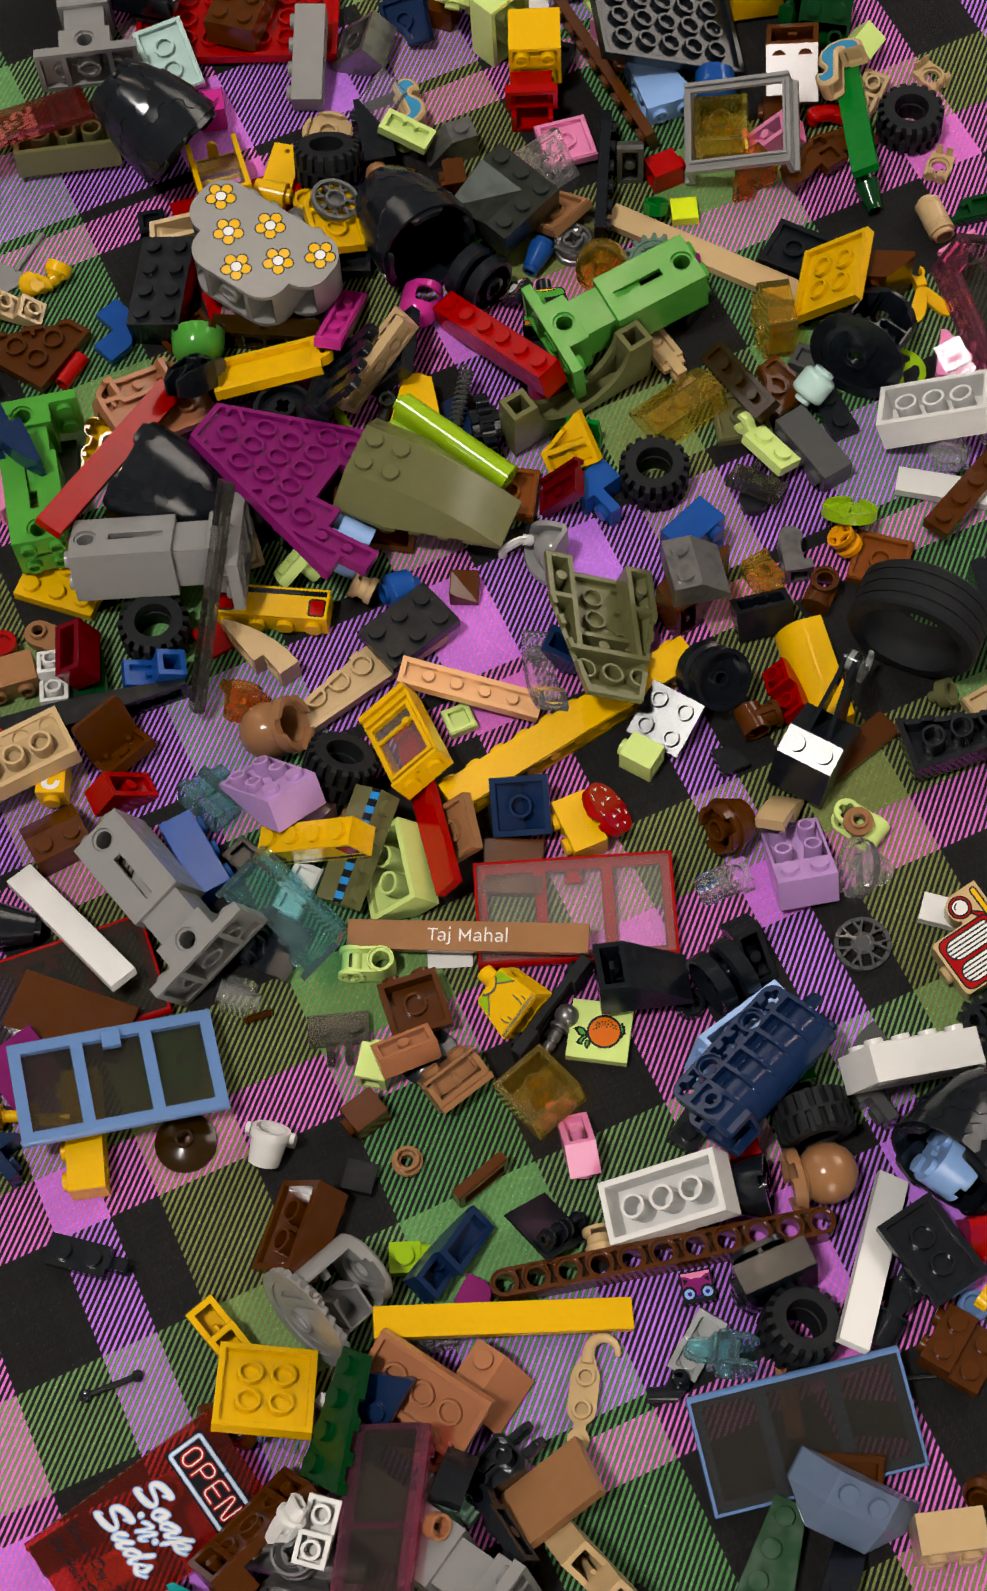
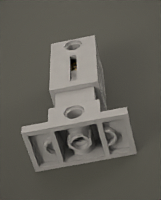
M56 0L63 28L62 31H58L59 47L33 50L34 62L44 93L100 86L109 75L116 71L115 68L126 57L141 61L136 38L112 39V37H116L115 11L112 9L110 0Z
M234 492L233 504H229L228 510L210 511L208 520L177 522L176 514L75 520L72 532L68 533V551H64L65 568H70L71 590L76 591L78 601L180 595L181 586L212 584L214 593L227 592L228 599L233 600L235 610H245L247 607L255 534L248 502L238 492Z
M116 808L106 813L96 828L84 836L80 845L74 850L75 854L134 925L150 930L162 944L156 951L170 968L161 973L156 979V983L149 989L157 999L187 1007L268 922V919L262 912L235 901L223 907L219 914L212 912L201 900V897L206 892L179 863L177 858L147 823Z
M371 1462L366 1469L363 1468L356 1474L352 1483L353 1487L347 1493V1497L342 1496L339 1498L344 1500L337 1526L342 1534L419 1591H542L525 1565L516 1559L512 1562L501 1553H498L493 1559L479 1549L464 1527L451 1518V1530L445 1540L438 1542L427 1538L421 1530L423 1517L429 1512L441 1511ZM435 1523L433 1529L437 1530L438 1523Z

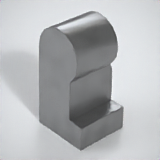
M785 526L778 533L777 553L784 584L811 580V574L814 571L812 557L804 558L801 548L803 534L795 526Z

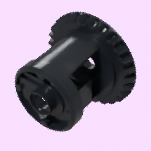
M879 286L864 289L862 301L851 304L844 314L838 312L835 315H829L822 319L815 327L810 339V351L814 364L821 365L834 376L832 381L839 390L861 398L880 397L881 387L899 384L904 374V354L901 352L916 330L917 319L914 309L902 295L892 289ZM879 311L888 313L891 320L885 317L882 318ZM851 351L859 352L863 359H856Z

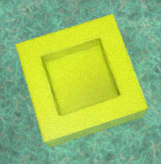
M696 196L670 198L672 226L699 224Z

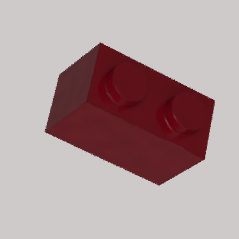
M79 617L55 627V676L76 690L100 681V632Z

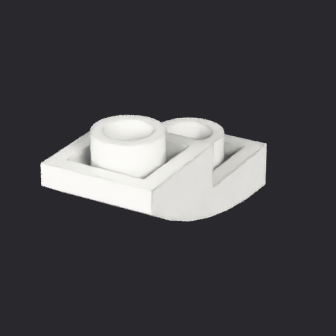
M55 650L37 652L40 705L43 706L70 699V685L55 676Z
M314 1492L309 1493L307 1501L308 1510L305 1514L306 1524L304 1528L298 1530L290 1563L325 1571L344 1500Z

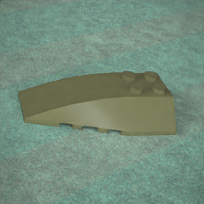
M375 418L366 425L344 469L333 506L341 509L340 513L385 531L394 532L397 529L409 531L408 534L420 536L421 534L438 536L437 539L440 540L458 539L463 540L464 544L501 549L522 501L429 438Z
M545 550L544 561L548 598L586 695L642 704L648 677L647 666L651 659L650 648L655 635L653 630L658 617L652 571L625 566L617 580L574 572L573 555Z

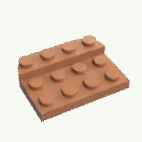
M160 357L150 367L114 380L111 376L104 378L92 402L96 418L102 416L113 432L160 378L164 380L167 369L175 363L166 361V357ZM208 392L196 398H181L160 424L176 434L182 435L194 430L214 407L215 403Z
M388 1328L382 1329L368 1354L373 1357L370 1372H386L388 1375L400 1377L413 1376L417 1381L386 1433L381 1435L362 1421L360 1422L359 1430L363 1432L368 1429L418 1463V1470L426 1469L430 1473H437L448 1446L467 1453L496 1400Z

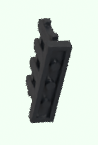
M367 323L351 338L348 337L340 351L334 350V360L330 364L323 366L324 374L312 377L301 411L311 420L328 423L334 404L343 398H347L360 385L362 379L358 374L367 366L368 362L364 357L373 348V344L369 341L374 338L379 330L373 323Z

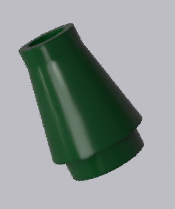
M873 173L856 178L854 181V191L865 206L868 215L880 213L883 210L879 179Z

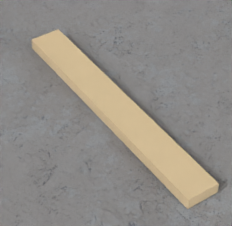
M618 203L612 209V215L607 217L611 219V231L638 242L642 241V235L649 239L652 233L655 232L657 238L666 234L668 240L680 234L684 241H689L694 250L700 254L701 262L705 264L709 273L794 308L799 282L796 278Z

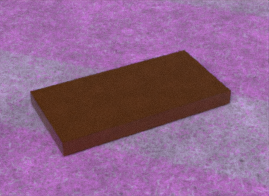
M26 969L2 1025L4 1028L19 1032L30 1024L40 1039H47L133 1023L137 1021L141 1010L139 1007ZM129 1037L121 1039L122 1047L103 1050L101 1043L82 1046L84 1055L118 1066Z

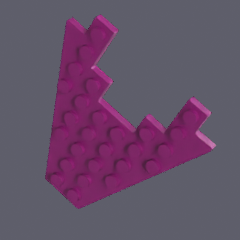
M216 403L192 431L189 443L322 578L328 580L339 564L365 577L376 562L379 551L331 528L339 518L341 509L319 499L338 472L343 474L364 429Z

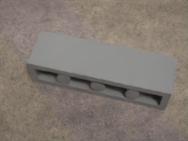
M295 3V13L290 14V29H294L293 37H289V53H293L292 61H288V77L292 78L291 85H287V101H291L294 111H324L328 36L327 7L323 3Z

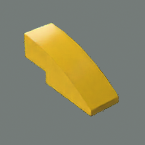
M211 1294L184 1315L218 1358L220 1341L251 1344Z

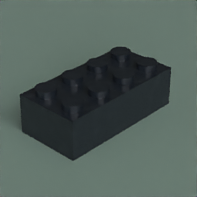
M195 236L143 237L126 323L135 344H161L163 341H168L172 344L171 331L173 329L174 331L178 330V324L191 321L190 317L193 312L198 285V274L192 255V243Z

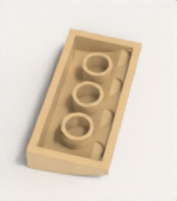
M55 705L0 732V802L83 761Z

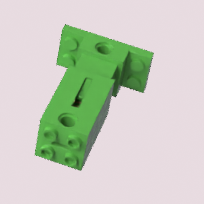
M680 234L593 278L592 289L568 301L564 295H561L546 303L540 291L535 292L531 284L521 288L525 316L547 352L559 360L568 380L566 383L577 400L587 395L585 384L588 383V379L584 370L593 364L592 355L610 347L614 332L637 319L647 332L652 334L709 304L708 292H710V287L707 282V278L710 277L709 271L703 262L699 263L697 261L694 247L689 241L685 242Z
M74 388L1 403L9 421L21 418L47 473L46 476L41 477L15 462L5 452L6 459L0 460L11 546L23 574H37L43 570L65 568L64 551H68L67 536H69V532H72L73 523L57 539L35 524V520L67 484L57 453L62 452L59 434L74 433L84 429L85 418Z

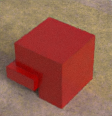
M552 70L510 72V85H505L506 111L511 110L512 132H534V126L553 122V109H558L557 83H552Z

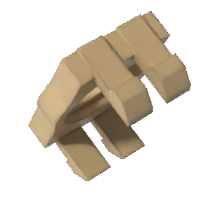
M929 54L914 63L912 77L921 86H927L929 91L934 90L938 93L942 88L949 85L951 74L949 71L944 73L940 67L928 60ZM933 73L939 79L934 83H929L925 81L924 76Z
M937 144L936 151H932L930 158L926 162L923 179L945 185L952 173L956 157L953 156L954 148L947 147L946 154H944V146ZM940 163L945 165L947 170L944 172L938 169L937 173H935L932 165Z

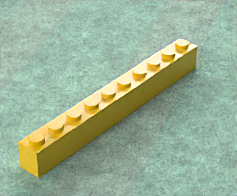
M681 635L673 640L668 639L664 641L657 650L651 653V659L647 666L648 677L645 695L654 679L674 690L678 688L675 673L678 660L684 651L690 647ZM586 694L578 699H570L560 710L553 714L548 713L544 715L537 724L529 729L524 728L520 730L513 739L505 744H497L484 757L480 759L475 758L458 773H451L445 776L440 784H438L440 799L445 803L462 792L471 793L476 814L491 804L488 778L540 774L635 715L640 704Z

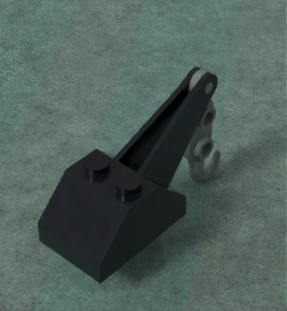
M850 647L847 649L819 706L817 707L807 702L790 723L776 750L766 780L768 784L798 799H803L804 802L821 810L862 732L860 727L847 722L846 719L855 683H862L874 660L873 650H869L865 659L863 653ZM845 674L846 678L833 715L826 710Z

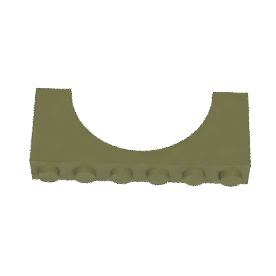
M637 319L614 332V337L608 351L601 361L586 375L588 383L585 384L587 395L578 400L570 388L549 399L532 400L526 391L520 388L499 401L501 439L512 453L517 455L557 431L561 426H564L567 416H572L579 409H582L583 414L650 375L653 346L651 335Z

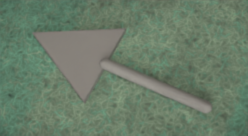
M43 232L38 235L15 268L0 263L1 290L9 293L19 287V278L23 274L19 270L44 238L45 234Z

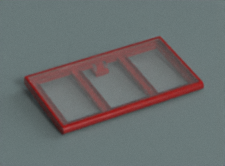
M671 850L473 863L476 921L590 923L589 956L586 957L591 959L592 962V944L627 941L679 954L681 952L679 948ZM478 953L477 965L479 970H482L487 965H491L494 969L570 964L572 960L576 962L580 956Z

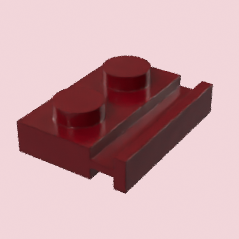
M575 456L539 480V483L543 485V488L539 490L540 515L549 518L584 495V471L581 470V465L584 464L583 459Z

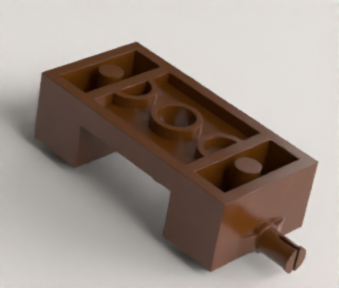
M284 1466L187 1563L188 1566L209 1588V1591H255L260 1585L244 1566L248 1562L255 1560L261 1554L262 1548L267 1544L265 1534L273 1518L276 1516L277 1507L282 1502H287L291 1493L294 1492L300 1494L307 1505L310 1492L327 1495L330 1491L319 1485L314 1488L309 1481Z

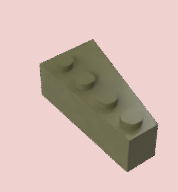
M94 112L84 115V120L71 124L69 120L61 122L63 126L56 127V129L48 130L46 127H43L35 132L32 131L13 136V155L20 178L123 165V156L108 137Z

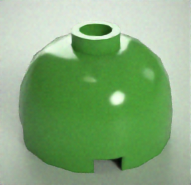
M204 320L182 322L178 324V330L174 331L173 329L171 331L173 354L177 360L190 353H202V355L212 358L222 357L225 351V331L217 324L216 328L210 327L209 322Z

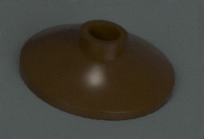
M201 1115L166 1121L159 1128L155 1138V1151L160 1162L169 1170L177 1173H191L200 1170L211 1161L217 1148L215 1129ZM182 1135L190 1136L187 1143H180L179 1138Z

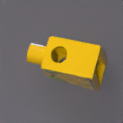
M487 965L477 976L486 986L478 998V1004L503 1039H513L520 1031L523 1033L552 995L547 988L516 967L500 968L496 971L491 965Z

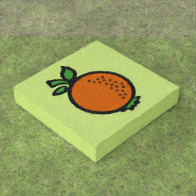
M573 998L572 1005L578 1010L579 1019L574 1026L569 1027L565 1059L627 1067L634 1011L602 1015L599 1001Z

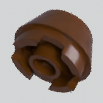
M714 798L707 806L701 808L699 812V827L704 825L706 834L709 837V840L705 841V843L717 855L725 853L730 855L738 854L757 833L755 825L756 816L750 805L743 799Z

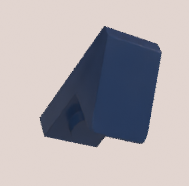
M0 1132V1173L12 1188L16 1189L24 1182L18 1173L22 1170V1167L12 1156L14 1152L22 1147L20 1144L21 1136L19 1133Z

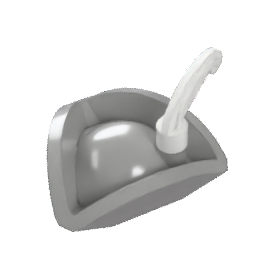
M538 520L531 524L529 534H523L505 543L499 549L498 557L504 559L508 556V552L521 544L525 545L524 561L527 569L536 580L547 586L544 552L545 550L566 554L569 545L568 529L566 524L562 522Z

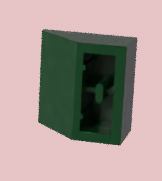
M801 0L798 23L819 22L820 50H823L837 40L848 38L855 0Z

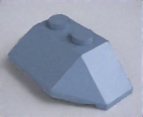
M801 1445L787 1473V1478L804 1525L862 1554H867L905 1535L909 1528V1522L921 1504L919 1501Z

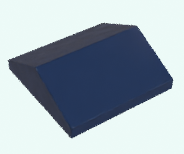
M548 774L488 778L493 838L553 834Z

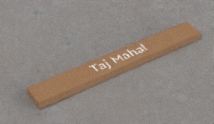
M348 919L346 945H383L390 948L392 952L577 956L583 954L584 956H589L590 923Z

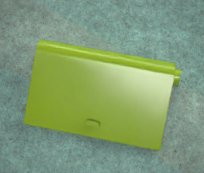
M407 393L405 396L400 395L394 402L392 408L395 411L393 418L388 423L429 438L504 490L514 479L518 471L517 466L410 393Z

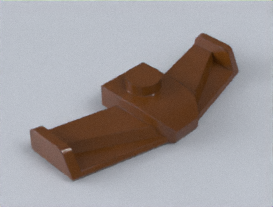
M843 127L823 134L819 133L808 140V143L800 149L801 172L790 173L786 164L780 169L783 182L793 192H796L818 168L827 176L847 164L848 156L845 153L848 150ZM873 132L875 145H878L879 137Z

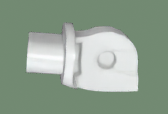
M291 1493L288 1501L282 1502L277 1507L276 1516L273 1518L265 1534L268 1544L288 1543L296 1537L299 1529L304 1528L306 1524L305 1514L308 1507L300 1494Z

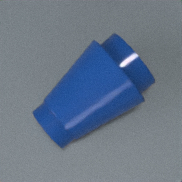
M536 235L534 239L530 240L522 268L526 275L536 277L553 255L554 243L549 238Z

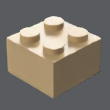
M983 1505L915 1513L909 1522L908 1531L915 1567L924 1566L925 1571L944 1569L945 1564L951 1562H958L959 1567L979 1564L978 1560L982 1559L987 1553V1524Z

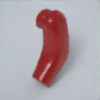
M823 104L810 107L807 111L806 123L811 127L818 126L819 122H832L843 126L839 105Z

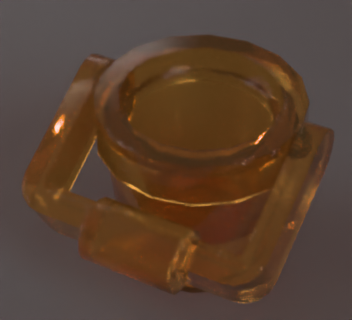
M222 679L220 683V689L225 693L223 717L234 723H240L246 711L260 702H271L272 700L269 695L262 692V688L259 685L249 681Z

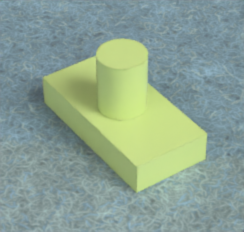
M389 108L378 126L377 133L395 141L397 150L402 153L409 152L412 149L424 155L435 138L436 130Z
M295 549L291 551L273 572L277 582L283 587H288L300 573L312 582H316L321 577Z

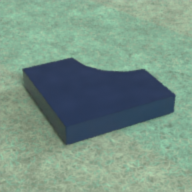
M385 0L378 3L380 15L405 36L408 46L415 47L434 40L427 0Z

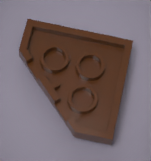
M68 318L58 320V324L43 327L42 324L23 327L20 332L5 334V331L0 332V370L44 394L74 353L80 351L92 337L91 331Z

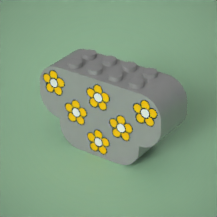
M218 180L206 185L192 201L189 211L195 235L192 243V255L195 261L199 285L204 293L254 324L270 327L283 323L293 312L302 316L319 315L328 310L341 294L343 280L338 247L322 229L318 227L313 228L305 223L300 216L296 214L291 215L283 210L278 203L274 201L269 202L264 199L256 190L252 188L247 189L231 180Z

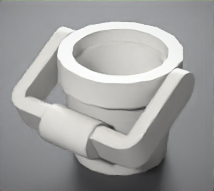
M247 1121L245 1133L251 1137L248 1161L252 1165L263 1169L278 1168L285 1148L295 1149L298 1139L297 1134L291 1133L289 1127L275 1121Z

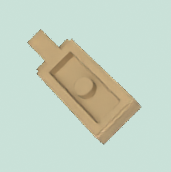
M664 328L650 334L653 338L651 361L664 375L669 373L677 384L686 381L687 369L684 366L686 361L683 358L682 350Z

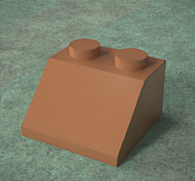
M479 1338L455 1373L496 1400L481 1426L493 1435L503 1432L535 1383L507 1356Z

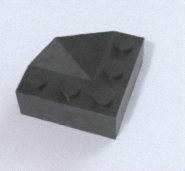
M499 143L479 162L455 194V197L473 215L475 234L505 257L559 208L560 189L506 146Z

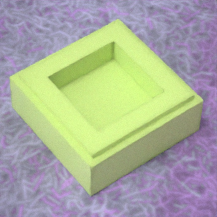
M461 703L440 712L451 740L479 730L477 721L467 704Z

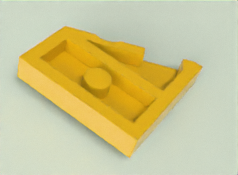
M582 409L577 410L553 440L540 453L549 473L575 456L584 460L581 468L599 462L603 458Z

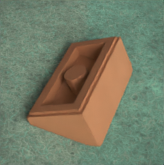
M428 1023L370 1045L384 1079L427 1064L442 1056L438 1040Z

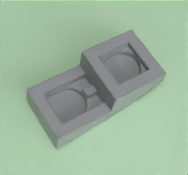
M699 1307L688 1330L671 1356L667 1367L672 1370H686L690 1380L695 1383L719 1344L729 1323L706 1309Z

